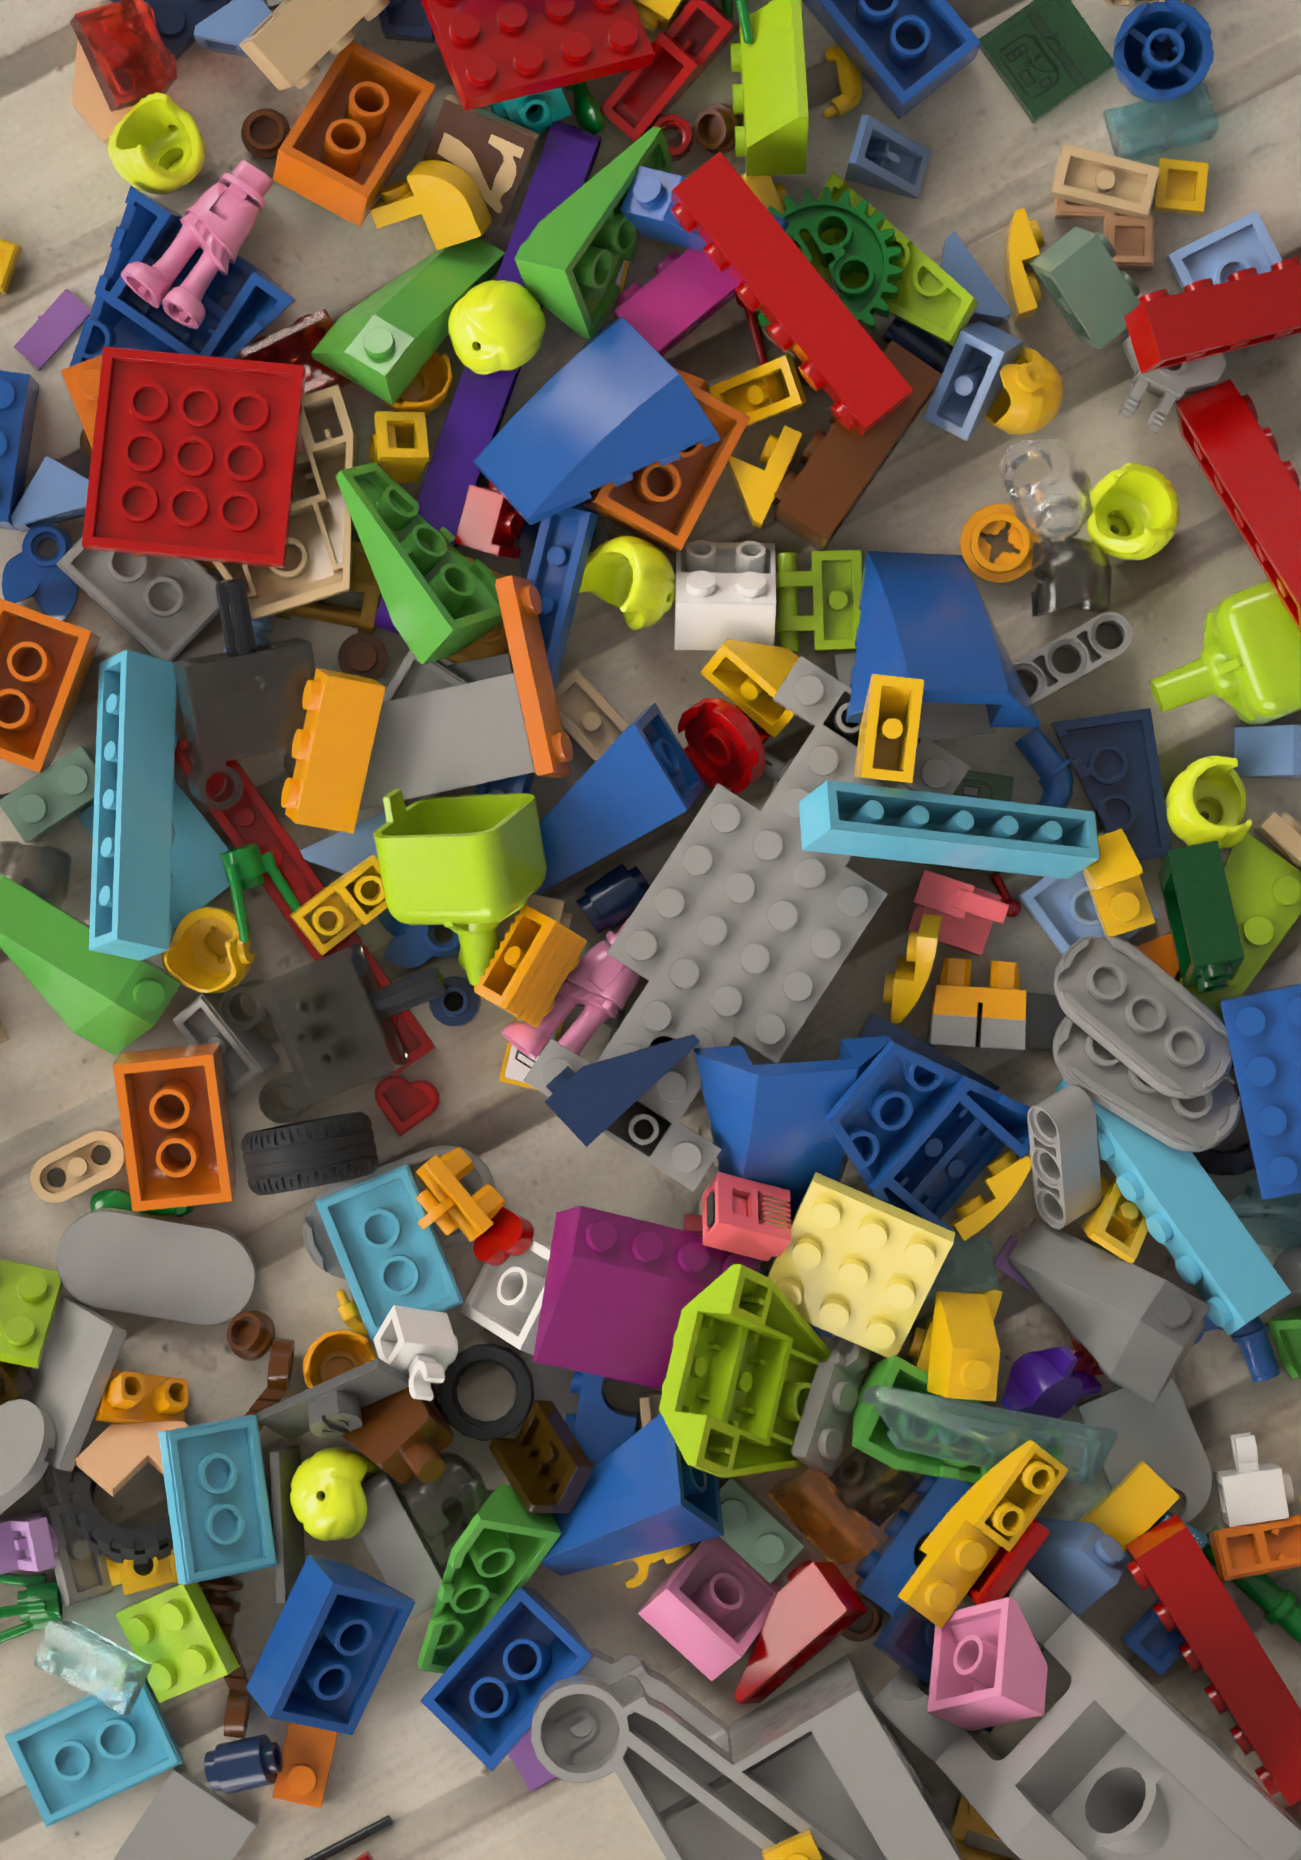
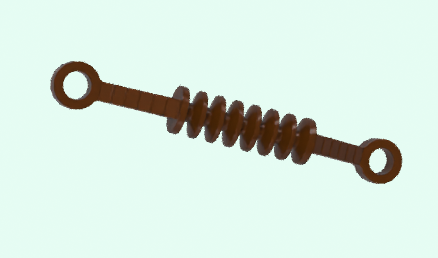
M273 1339L268 1366L267 1388L244 1416L256 1415L257 1412L279 1403L289 1389L294 1362V1340ZM258 1423L259 1431L263 1428V1425ZM224 1576L201 1581L198 1584L201 1588L208 1590L204 1596L240 1666L224 1676L227 1686L230 1688L225 1711L224 1736L245 1738L252 1695L246 1689L249 1682L247 1672L238 1652V1646L233 1638L235 1616L237 1612H240L241 1602L227 1597V1592L241 1590L244 1584L232 1577Z

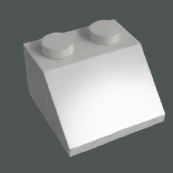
M533 1237L531 1245L521 1255H510L503 1264L498 1266L484 1263L460 1313L519 1350L534 1355L551 1246Z

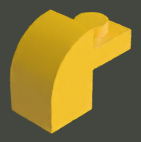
M440 160L418 162L408 174L407 180H402L383 188L380 191L382 196L369 210L377 229L422 214L437 251L482 236L492 222L482 193L471 176L458 166Z

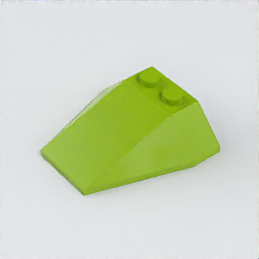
M733 1264L681 1310L678 1328L674 1334V1345L667 1375L662 1385L659 1411L687 1465L716 1477L729 1478L806 1466L794 1458L790 1452L818 1363L826 1362L831 1355V1351L771 1278L744 1265Z

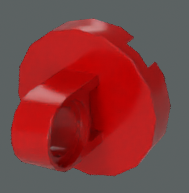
M704 698L683 712L678 723V733L685 731L688 746L684 748V751L701 779L712 788H715L717 783L732 789V793L738 794L761 778L765 769V750L763 744L771 735L762 727L761 734H758L744 711L737 705L734 706L720 698Z

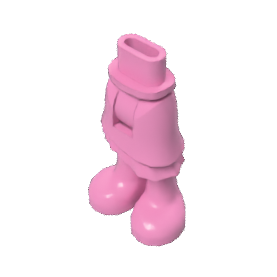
M241 160L231 174L224 173L220 178V182L212 185L192 206L186 209V215L179 219L183 226L162 257L152 266L138 261L129 263L121 272L124 282L151 306L159 308L162 304L166 314L174 321L186 327L198 329L206 314L201 300L218 271L224 276L228 275L229 262L235 263L238 251L250 234L258 213L266 206L263 197L273 185V180L250 163ZM201 248L203 254L179 287H174L169 292L189 259L197 249Z
M629 918L616 934L609 931L606 935L607 941H601L581 958L577 967L567 975L556 994L553 1009L543 1017L537 1028L520 1021H513L505 1026L501 1034L514 1047L530 1059L536 1060L554 1031L578 1005L584 1007V1010L559 1039L558 1043L579 1056L596 1030L609 1017L616 1019L619 1010H624L629 996L641 978V975L607 954Z

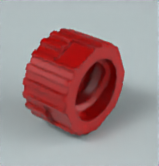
M668 113L657 118L656 123L653 125L654 127L662 128V131L675 129L680 131L683 136L682 143L678 147H668L672 161H680L681 158H685L687 153H690L693 145V131L689 121L679 117L676 113Z

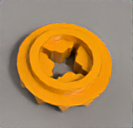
M993 504L979 509L967 520L962 529L959 549L968 569L982 581L1004 584L1021 578L1032 567L1039 551V535L1033 521L1022 510L1007 504ZM1007 525L1009 529L1007 531L1006 543L1019 554L1002 552L991 563L989 562L991 545L985 542L986 539L979 535L996 537Z

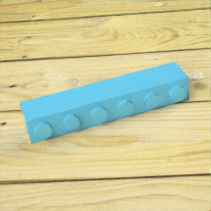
M128 649L99 663L89 950L141 961L168 951L169 940L172 934V924L170 921V893L173 888L171 854L172 843L175 837L172 820L173 797L176 791L174 751L178 740L177 731L175 730V717L179 686L177 684V663Z
M826 780L799 802L803 851L1063 879L1071 878L1100 859L1094 811Z
M1063 1079L1054 1089L1058 1092L1069 1086V1084ZM1092 1101L1096 1113L1099 1159L1105 1161L1117 1177L1116 1182L1123 1196L1129 1201L1134 1202L1146 1218V1226L1151 1236L1157 1242L1164 1244L1172 1255L1180 1277L1187 1284L1193 1285L1205 1304L1210 1306L1208 1316L1215 1325L1222 1327L1229 1336L1292 1293L1192 1152L1179 1151L1165 1145Z

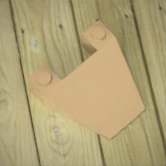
M339 385L303 396L300 431L307 451L297 454L285 568L213 562L225 580L243 579L246 586L250 614L254 620L351 590L354 523L335 476L340 470L358 466L359 443Z

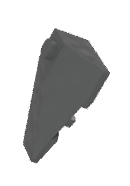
M1036 1218L1033 1219L1008 1257V1262L1044 1304L1049 1305L1068 1327V1332L1078 1343L1081 1342L1099 1363L1098 1367L1109 1380L1151 1406H1154L1206 1325L1210 1309L1209 1305L1171 1282L1068 1233L1052 1228Z

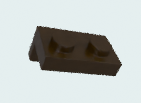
M535 1400L517 1438H493L489 1446L490 1451L525 1509L530 1513L570 1514L594 1468L552 1401Z

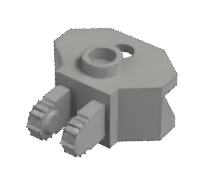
M1128 332L1121 345L1134 372L1130 381L1133 386L1119 415L1130 419L1139 408L1144 392L1147 391L1160 398L1157 407L1153 409L1149 416L1147 425L1148 430L1157 434L1172 405L1176 403L1175 401H1178L1183 395L1200 392L1214 386L1218 382L1227 365L1223 354L1141 374Z

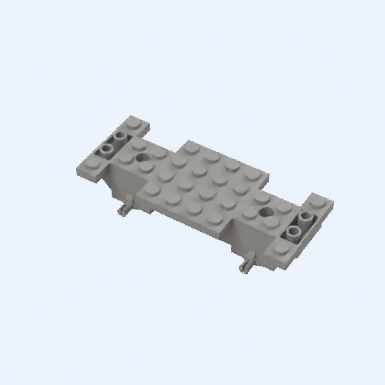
M800 656L773 697V701L815 728L798 754L788 760L786 764L765 751V761L772 767L765 764L763 773L775 781L773 782L771 795L761 810H758L717 783L613 942L607 954L649 982L632 1006L624 1012L619 1010L616 1019L609 1017L604 1022L612 1030L609 1043L597 1062L647 1048L654 1039L660 1036L678 1039L694 1034L700 1041L694 1048L725 1047L736 1037L777 1064L888 895L846 867L852 856L802 850L799 802L826 780L897 788L899 783L914 791L953 795L971 766L918 732L912 783L854 777L860 723L846 722L847 707L850 703L852 689ZM551 1038L523 1081L547 1097H550L552 1093L546 1086L567 1066L576 1073L582 1066L590 1063ZM693 1049L602 1133L694 1192L721 1149L679 1122L695 1096L702 1092L701 1077Z

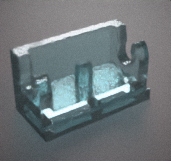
M1201 83L1188 96L1167 104L1140 101L1122 107L1110 108L1103 112L1114 155L1132 161L1210 140L1219 128L1205 83Z
M988 1235L971 1237L965 1242L961 1239L954 1240L926 1298L935 1297L936 1291L967 1293L999 1289L998 1277L993 1265L992 1255H994V1249Z
M49 1620L45 1628L47 1632L37 1652L34 1665L51 1675L62 1678L104 1702L107 1708L113 1711L116 1710V1712L123 1716L130 1715L152 1664L76 1621Z

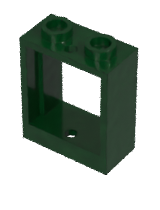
M1218 841L1167 850L1158 877L1183 986L1185 988L1197 986L1200 993L1223 989L1228 986L1227 980L1234 978L1245 957Z

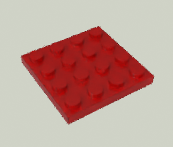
M421 0L464 111L649 66L653 63L655 53L633 0Z
M103 346L82 547L88 550L285 568L306 377L305 366Z

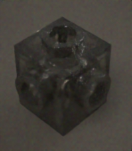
M857 1448L844 1459L832 1476L827 1478L840 1492L841 1495L835 1501L848 1515L856 1521L863 1515L877 1527H880L894 1514L899 1506L920 1485L910 1472L895 1470Z

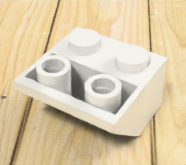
M706 540L685 542L682 550L676 551L675 650L717 651L727 639L774 646L776 620L775 543H759L756 541H745L742 543L709 542Z

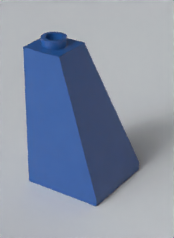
M656 703L646 707L539 822L547 871L542 886L535 892L537 895L686 812L706 788V785Z
M660 1413L593 1468L570 1514L551 1513L562 1534L544 1557L541 1564L560 1576L724 1536L719 1479L712 1474L687 1465Z

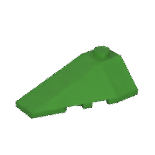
M653 126L542 219L529 238L520 246L514 258L526 289L539 303L582 338L591 340L615 305L621 288L614 284L624 260L633 262L639 248L634 243L637 229L620 211L639 166L668 173L672 169L673 161L662 128Z
M480 237L434 251L340 316L311 353L312 358L389 404L394 405L449 334L448 320L454 305L470 289L483 282L490 281L500 268L506 252Z
M375 462L339 471L335 476L392 622L421 665L457 654L503 623L495 586L497 578L492 571L479 559L473 564L469 562L451 544L456 537L444 526L439 531L436 530L418 514L419 503Z
M0 874V948L15 963L73 1033L115 1055L156 1025L180 987V982L173 978L166 970L148 959L138 961L89 950L90 925L5 875Z
M896 1355L872 1363L858 1395L856 1406L853 1409L852 1446L895 1470L976 1483L997 1463L1028 1440L1035 1442L1058 1461L1064 1450L977 1400L950 1399L928 1392V1373Z
M500 1484L476 1513L451 1550L417 1661L419 1669L422 1671L444 1674L518 1588L525 1586L562 1534L551 1513L537 1514L528 1512L512 1486Z

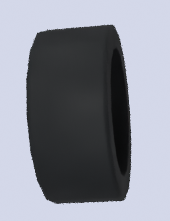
M494 1343L473 1345L459 1352L455 1361L449 1364L444 1372L445 1380L439 1385L440 1408L448 1423L463 1436L479 1441L493 1440V1438L501 1439L516 1431L527 1418L534 1397L533 1377L525 1361L510 1348ZM491 1362L500 1365L510 1373L515 1382L516 1397L514 1404L506 1415L497 1420L481 1421L474 1419L462 1409L458 1401L457 1387L460 1377L468 1368L477 1363Z

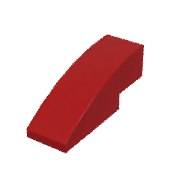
M690 0L666 32H660L652 42L651 46L655 53L652 65L630 70L600 107L601 113L635 142L651 129L656 123L657 118L665 115L731 40L739 30L740 25L712 0Z

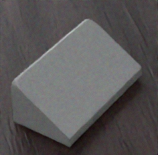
M228 991L202 993L172 1020L191 1045L220 1042L226 1089L233 1098L280 1060L279 1055Z

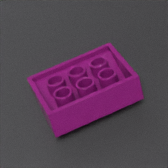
M577 1206L557 1212L533 1362L662 1390L681 1310L733 1264L744 1265L759 1273L761 1260L704 1246L702 1234L589 1207Z

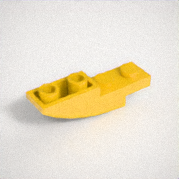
M1028 1440L979 1479L934 1528L919 1548L927 1556L898 1597L942 1629L999 1548L1003 1547L1009 1552L1013 1549L1069 1469L1032 1440Z

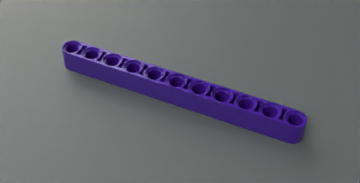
M560 121L552 123L499 269L497 281H511L526 288L514 258L520 246L529 238L537 224L589 181L599 152L602 136ZM466 366L464 367L417 498L419 503L418 514L436 530L439 531L444 526L456 537L469 485L479 486L483 477L482 472L476 467L474 460L498 434L522 366L514 370H500L487 375L477 374ZM454 539L451 544L457 549L458 544L454 543ZM382 597L376 613L374 626L400 635L392 622Z

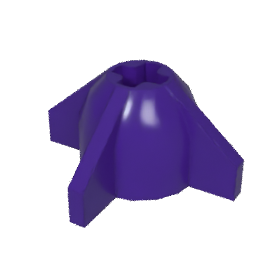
M1066 1345L1036 1350L1023 1354L1013 1363L1001 1403L1012 1416L1021 1414L1022 1425L1025 1428L1044 1437L1049 1423L1056 1421L1066 1414L1075 1405L1078 1398L1100 1392L1102 1385L1091 1372L1074 1368L1078 1358Z

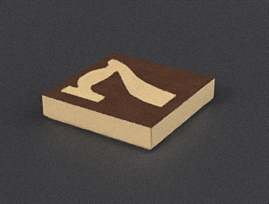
M448 94L443 101L423 161H445L464 170L479 187L492 218V223L504 227L509 220L540 134L480 107L464 111L460 99Z

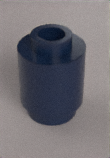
M898 318L893 320L882 337L889 344L893 340L941 374H943L954 348Z
M622 863L585 888L584 892L586 894L576 900V902L597 933H600L607 927L612 931L630 918L650 885L637 866L628 871Z
M458 976L446 977L447 992L445 995L429 1001L430 1010L433 1016L444 1025H466L478 1015L481 1008V996L475 993L474 986L470 985L467 979ZM453 991L460 993L463 997V1006L457 1011L447 1009L444 1002L446 995Z
M265 1734L220 1743L216 1746L215 1750L208 1751L205 1754V1775L210 1788L214 1792L223 1790L226 1794L272 1785L276 1781L277 1773L281 1772L283 1768L281 1750L276 1742L271 1743Z

